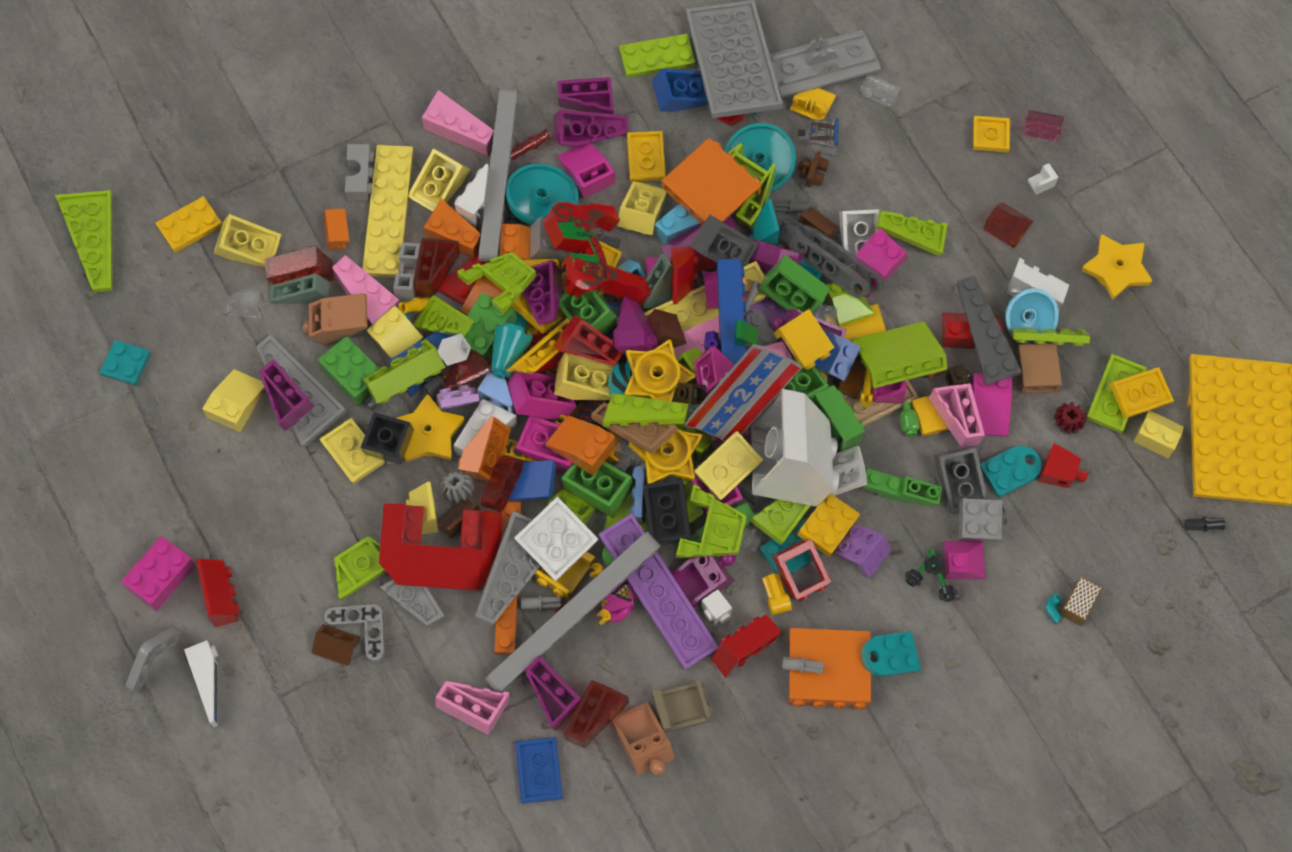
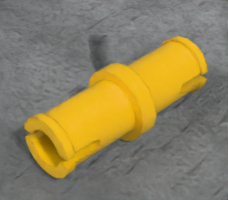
M432 296L425 298L416 297L410 301L400 302L399 310L403 314L413 311L416 313L421 312Z

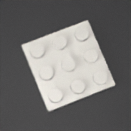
M558 497L514 538L555 581L599 540Z

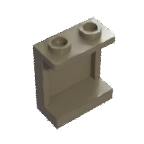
M696 679L694 683L665 691L657 689L652 691V699L658 720L665 734L710 722V715H713L711 704L706 703L705 696L707 691L705 684L700 683V679Z

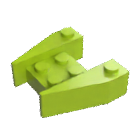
M740 143L728 153L734 157L737 164L743 165L747 169L750 176L756 177L761 183V193L759 195L754 193L744 202V205L736 214L737 222L752 231L754 223L767 199H769L777 171L775 164H772L769 170L766 171L742 156L745 151L743 144Z

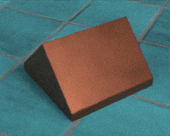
M654 309L647 320L657 337V345L660 346L667 340H671L673 348L687 344L677 315Z

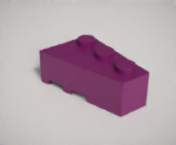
M611 77L557 81L559 106L584 112L614 114Z
M274 359L259 371L278 425L284 431L315 407Z
M540 656L525 669L551 728L556 730L584 701Z

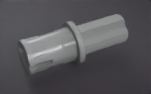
M541 595L539 597H521V610L539 609V611H542V609H557L561 607L560 597H541Z
M784 656L783 670L800 671L802 674L803 671L823 673L824 664L822 662L805 660V657L799 659Z

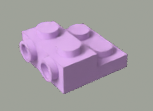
M470 385L459 386V390L451 391V388L442 389L440 394L436 395L440 410L479 402L478 393L476 394L475 387L470 388Z

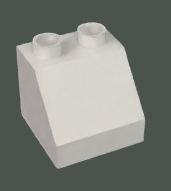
M782 389L751 426V447L763 459L752 470V494L817 507L829 494H834L839 485V474L837 471H833L832 459L837 452V439L831 437L830 420L805 393Z

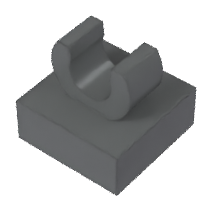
M439 375L434 379L429 376L424 380L426 383L424 388L433 401L437 400L436 395L440 394V390L447 389L443 378Z

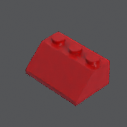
M942 312V347L975 349L965 313ZM994 315L1002 330V322L999 316Z
M196 559L207 615L215 627L238 622V614H241L238 602L235 603L234 596L237 593L235 585L230 582V578L233 577L231 567L227 566L224 560Z

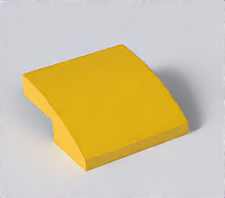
M929 396L911 401L912 408L919 418L922 436L938 435L941 431L949 430L929 400Z

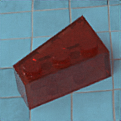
M421 239L413 280L415 296H435L460 256L459 241Z
M308 246L305 249L292 250L289 253L274 255L265 259L266 279L273 285L315 273L322 278H327L328 281H334L333 261L317 246Z
M591 679L564 733L565 739L585 748L629 704V697Z

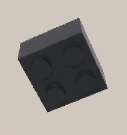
M373 412L360 448L365 455L401 465L414 428L410 422Z

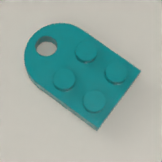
M1016 446L981 463L980 467L983 476L999 499L1034 481L1040 473L1041 460L1038 454L1031 448ZM1025 458H1032L1034 460V464H1027L1025 462Z
M912 631L875 636L867 640L862 647L861 659L863 665L874 676L887 677L921 671ZM869 653L874 654L875 662L870 660Z

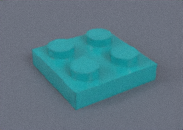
M114 340L99 373L101 376L136 386L151 352L144 348Z

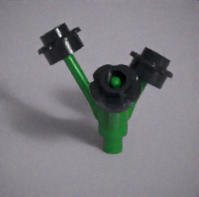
M934 549L928 551L926 559L918 570L911 569L905 574L906 583L912 587L921 586V581L923 580L921 573L924 569L929 574H937L943 587L938 591L940 594L939 599L945 602L954 600L958 592L957 589H954L953 585H946L941 573L944 563L936 555V550Z

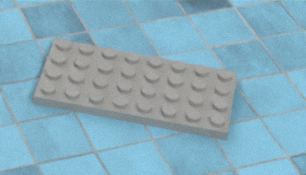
M750 0L686 9V17L711 118L782 109L783 103L755 1Z

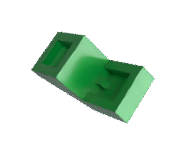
M737 320L735 326V345L748 346V349L753 344L758 345V328L742 320Z

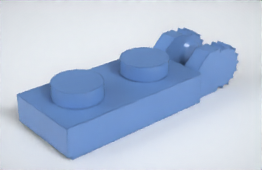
M637 466L632 476L635 479L636 486L632 488V497L635 498V502L631 506V514L634 515L638 523H644L646 502L643 485H647V475L643 467Z

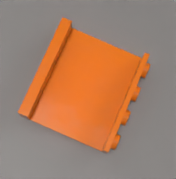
M710 138L703 142L662 180V188L702 226L710 214L724 222L754 193L757 195L761 193L760 181L756 177L750 176L743 165L737 164L730 153L724 152L721 145Z
M790 628L788 633L790 657L799 659L805 657V660L822 662L824 669L821 674L805 671L802 674L800 671L789 670L788 704H793L795 707H803L807 704L813 705L815 708L831 705L836 709L853 706L857 710L869 707L871 703V673L863 665L861 650L864 643L871 639L870 631Z

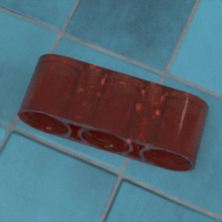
M502 455L499 458L481 496L480 502L483 507L498 512L505 508L522 472L523 462L521 460Z

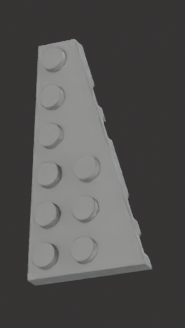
M269 335L256 346L264 366L274 359L315 406L292 425L303 449L344 415L346 409Z
M514 511L511 513L474 619L492 626L540 568L536 560L514 539L533 519Z

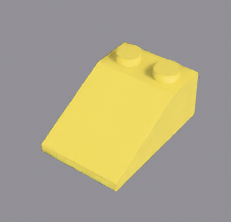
M433 149L408 197L433 212L440 199H443L446 203L463 184L470 169L444 153Z
M633 181L620 207V221L617 226L625 230L637 231L644 235H653L654 224L659 220L667 192L663 188Z
M229 214L223 221L213 254L232 261L271 268L282 234Z
M565 352L557 364L554 395L571 400H610L608 378L614 366Z
M233 369L211 393L202 408L206 418L241 432L265 391L263 381Z

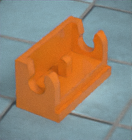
M325 209L324 227L327 250L345 249L346 244L349 243L345 209Z

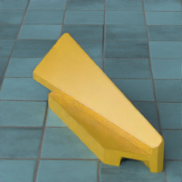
M565 319L553 328L506 371L528 374L536 372L559 352L553 345L570 322L569 319Z

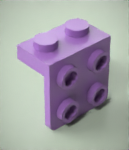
M854 524L834 550V553L838 557L857 564L863 576L870 578L889 555L892 548L885 535Z

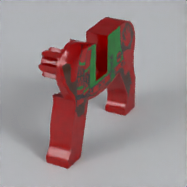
M558 202L545 216L543 225L555 250L579 252L570 253L561 264V269L566 267L568 278L565 280L564 286L566 287L567 294H572L575 298H578L585 292L597 290L598 292H604L621 298L626 295L639 304H643L652 293L646 278L607 265L603 249L593 232L594 228H601L611 232L618 224L620 218L614 206L595 203L575 205L569 202Z

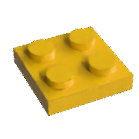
M974 116L973 150L1008 153L1010 150V118Z

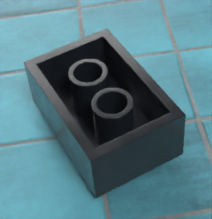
M683 480L643 485L649 533L660 545L679 543L680 538L692 541Z

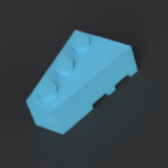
M678 204L654 224V235L665 245L701 224Z

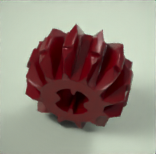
M1073 401L1069 405L1063 403L1061 407H1057L1056 413L1053 416L1054 420H1056L1055 426H1061L1060 432L1066 430L1067 435L1071 431L1075 434L1078 433L1079 429L1084 428V423L1087 421V417L1084 416L1085 410H1080V405L1074 406Z

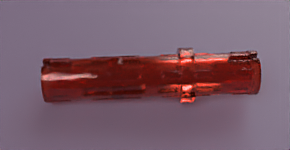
M544 129L535 136L531 135L528 137V140L512 148L510 162L532 149H538L539 145L552 139L548 130Z

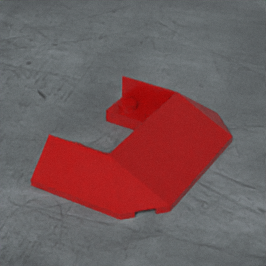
M405 503L383 504L379 564L397 585L477 591L486 583L500 545L502 513L488 510H463L460 548L421 545L424 506L405 505Z

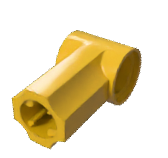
M771 574L763 578L762 581L768 596L767 602L771 615L791 611L790 598L784 591L779 574Z

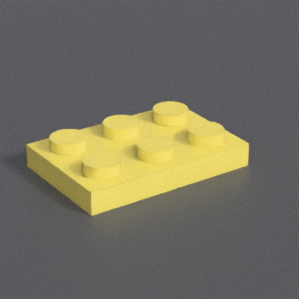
M350 418L319 440L354 485L382 466L385 461L364 454L360 447L365 435L354 420Z
M736 431L693 472L719 500H722L763 459Z

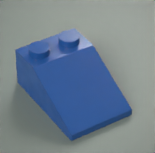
M661 69L651 80L660 111L676 112L708 105L700 71Z

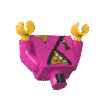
M599 563L591 565L590 568H594L595 571L591 572L590 576H598L605 568ZM627 580L623 581L600 602L601 611L596 615L603 618L599 621L600 625L606 622H621L634 610L633 600L639 598Z

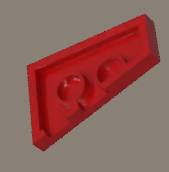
M478 254L436 284L434 290L463 305L476 281L467 285L458 277L457 271L461 269L466 271L472 269V266L475 264L484 265L490 262H479Z

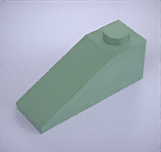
M665 254L660 255L646 278L652 293L641 304L645 309H654L666 303L670 297L673 266Z
M315 273L271 285L270 303H313L322 298H328L330 282Z

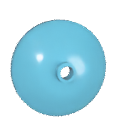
M1036 288L1025 289L1017 293L1010 300L1005 312V324L1010 335L1011 328H1034L1038 332H1041V329L1044 328L1055 330L1059 320V310L1054 298L1046 291ZM1028 312L1029 315L1025 318V313ZM1027 340V343L1037 344L1033 340Z

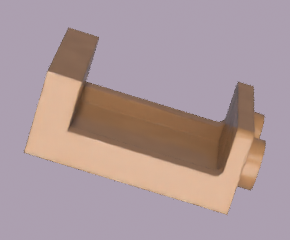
M1046 342V344L1023 343L1019 345L1016 350V356H1019V364L1022 371L1021 394L1059 392L1062 380L1057 345L1050 344L1049 342Z

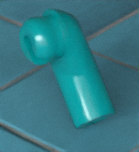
M1059 594L1050 595L1045 605V611L1054 624L1063 620L1057 611L1059 603L1062 601Z

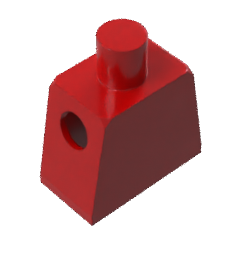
M1053 443L1039 482L1070 488L1074 479L1085 483L1089 472L1078 468L1081 461L1079 456Z

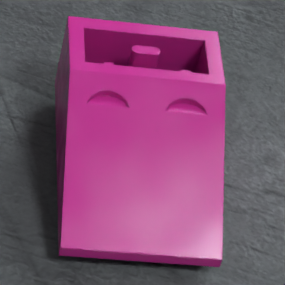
M591 143L577 146L557 156L567 174L575 182L582 198H586L615 184L614 170L607 159Z

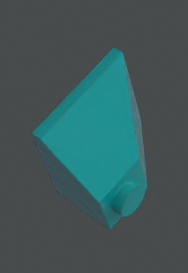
M767 199L752 227V234L749 237L777 245L780 230L772 200Z

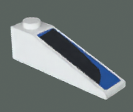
M208 640L186 648L184 651L209 722L213 727H217L218 663L215 657L219 655L215 645L211 646Z

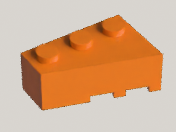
M440 199L424 226L425 238L467 257H475L479 252L481 233L443 199Z

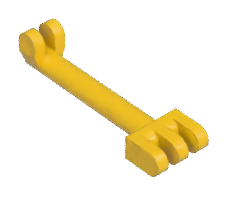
M866 370L863 393H861L860 398L862 407H868L873 399V394H870L871 378L868 370Z

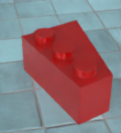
M576 315L572 317L553 345L558 351L613 366L617 364L623 355L622 352L615 349L614 341Z
M767 614L761 618L759 616L755 617L750 621V625L746 627L742 625L735 631L734 635L730 636L728 634L721 639V645L711 658V661L725 678L731 675L734 667L737 665L743 666L746 663L745 660L753 655H758L773 644L782 633Z

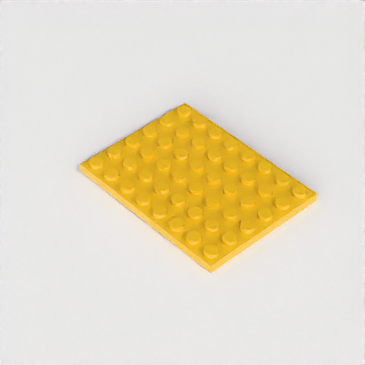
M1191 354L1189 356L1193 497L1292 506V364Z

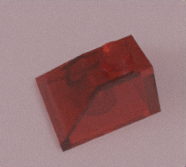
M1002 202L989 215L983 230L1015 248L1033 223V220Z
M477 351L469 352L467 360L452 364L445 383L446 389L460 386L491 371V367Z

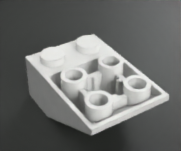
M485 164L482 169L480 168L477 171L475 179L467 184L465 192L462 196L459 195L455 201L456 212L477 231L483 224L489 176L488 164Z

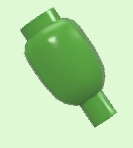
M910 402L902 403L903 411L900 414L901 428L906 433V437H914L918 435L917 431L920 428L917 413L911 409Z

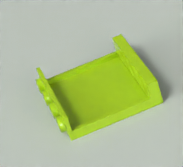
M924 321L852 339L853 343L861 347L857 356L861 358L870 373L873 388L947 370L946 353Z

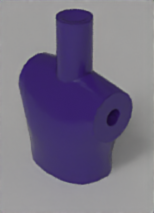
M709 331L705 333V352L711 347H716L719 350V335L717 332Z

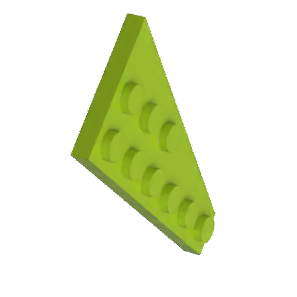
M111 190L55 195L93 292L113 291Z

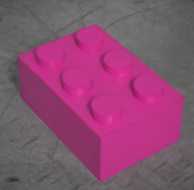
M516 371L507 383L516 414L562 421L559 416L565 415L567 417L576 408L574 400L554 395L556 376L536 372L528 374Z
M161 536L121 582L128 591L157 611L196 565L192 558Z

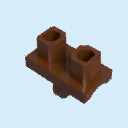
M816 151L812 164L808 158L798 164V169L801 171L800 174L802 176L808 173L805 185L808 188H811L812 184L822 186L825 174L816 171L818 169L826 172L830 161L822 158L821 152Z

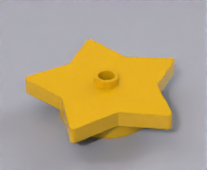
M1102 234L1099 238L1097 256L1082 267V272L1097 278L1100 284L1106 288L1111 299H1115L1130 286H1149L1152 283L1151 277L1141 263L1144 243L1121 245Z
M667 340L656 349L648 352L626 351L632 377L624 395L649 397L650 399L672 402L678 384L689 383L695 379V374L676 360L671 340Z
M426 395L414 413L397 417V419L410 422L414 428L405 453V461L409 462L423 456H437L452 460L451 438L464 423V416L442 412L432 398Z
M677 428V432L653 454L629 442V447L645 462L647 484H654L668 476L693 481L695 473L693 472L691 455L699 444L702 434L685 432ZM668 450L670 454H666L663 451Z

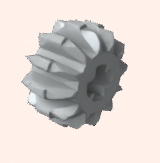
M458 470L453 474L449 472V476L443 477V482L440 483L443 496L451 503L453 501L459 503L462 499L466 501V497L472 496L471 491L474 490L471 476Z

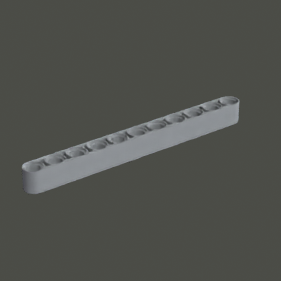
M499 90L479 247V262H490V259L499 257L501 224H503L505 189L509 178L518 90Z
M648 531L644 533L484 679L495 692H503L525 672V669L538 656L541 657L648 560L661 545Z

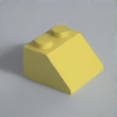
M393 306L366 330L374 342L391 359L424 339L396 306Z
M1148 411L1133 442L1169 459L1179 442L1184 426L1157 413Z
M426 482L410 491L409 499L406 500V505L424 506L422 535L439 532L431 482Z

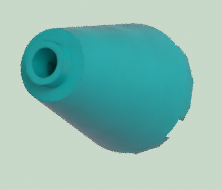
M500 323L497 324L491 371L495 377L504 379L510 376L512 372H507L506 370L523 356L531 344L533 336L530 332L527 335L524 333V328L510 323H503V326H500Z

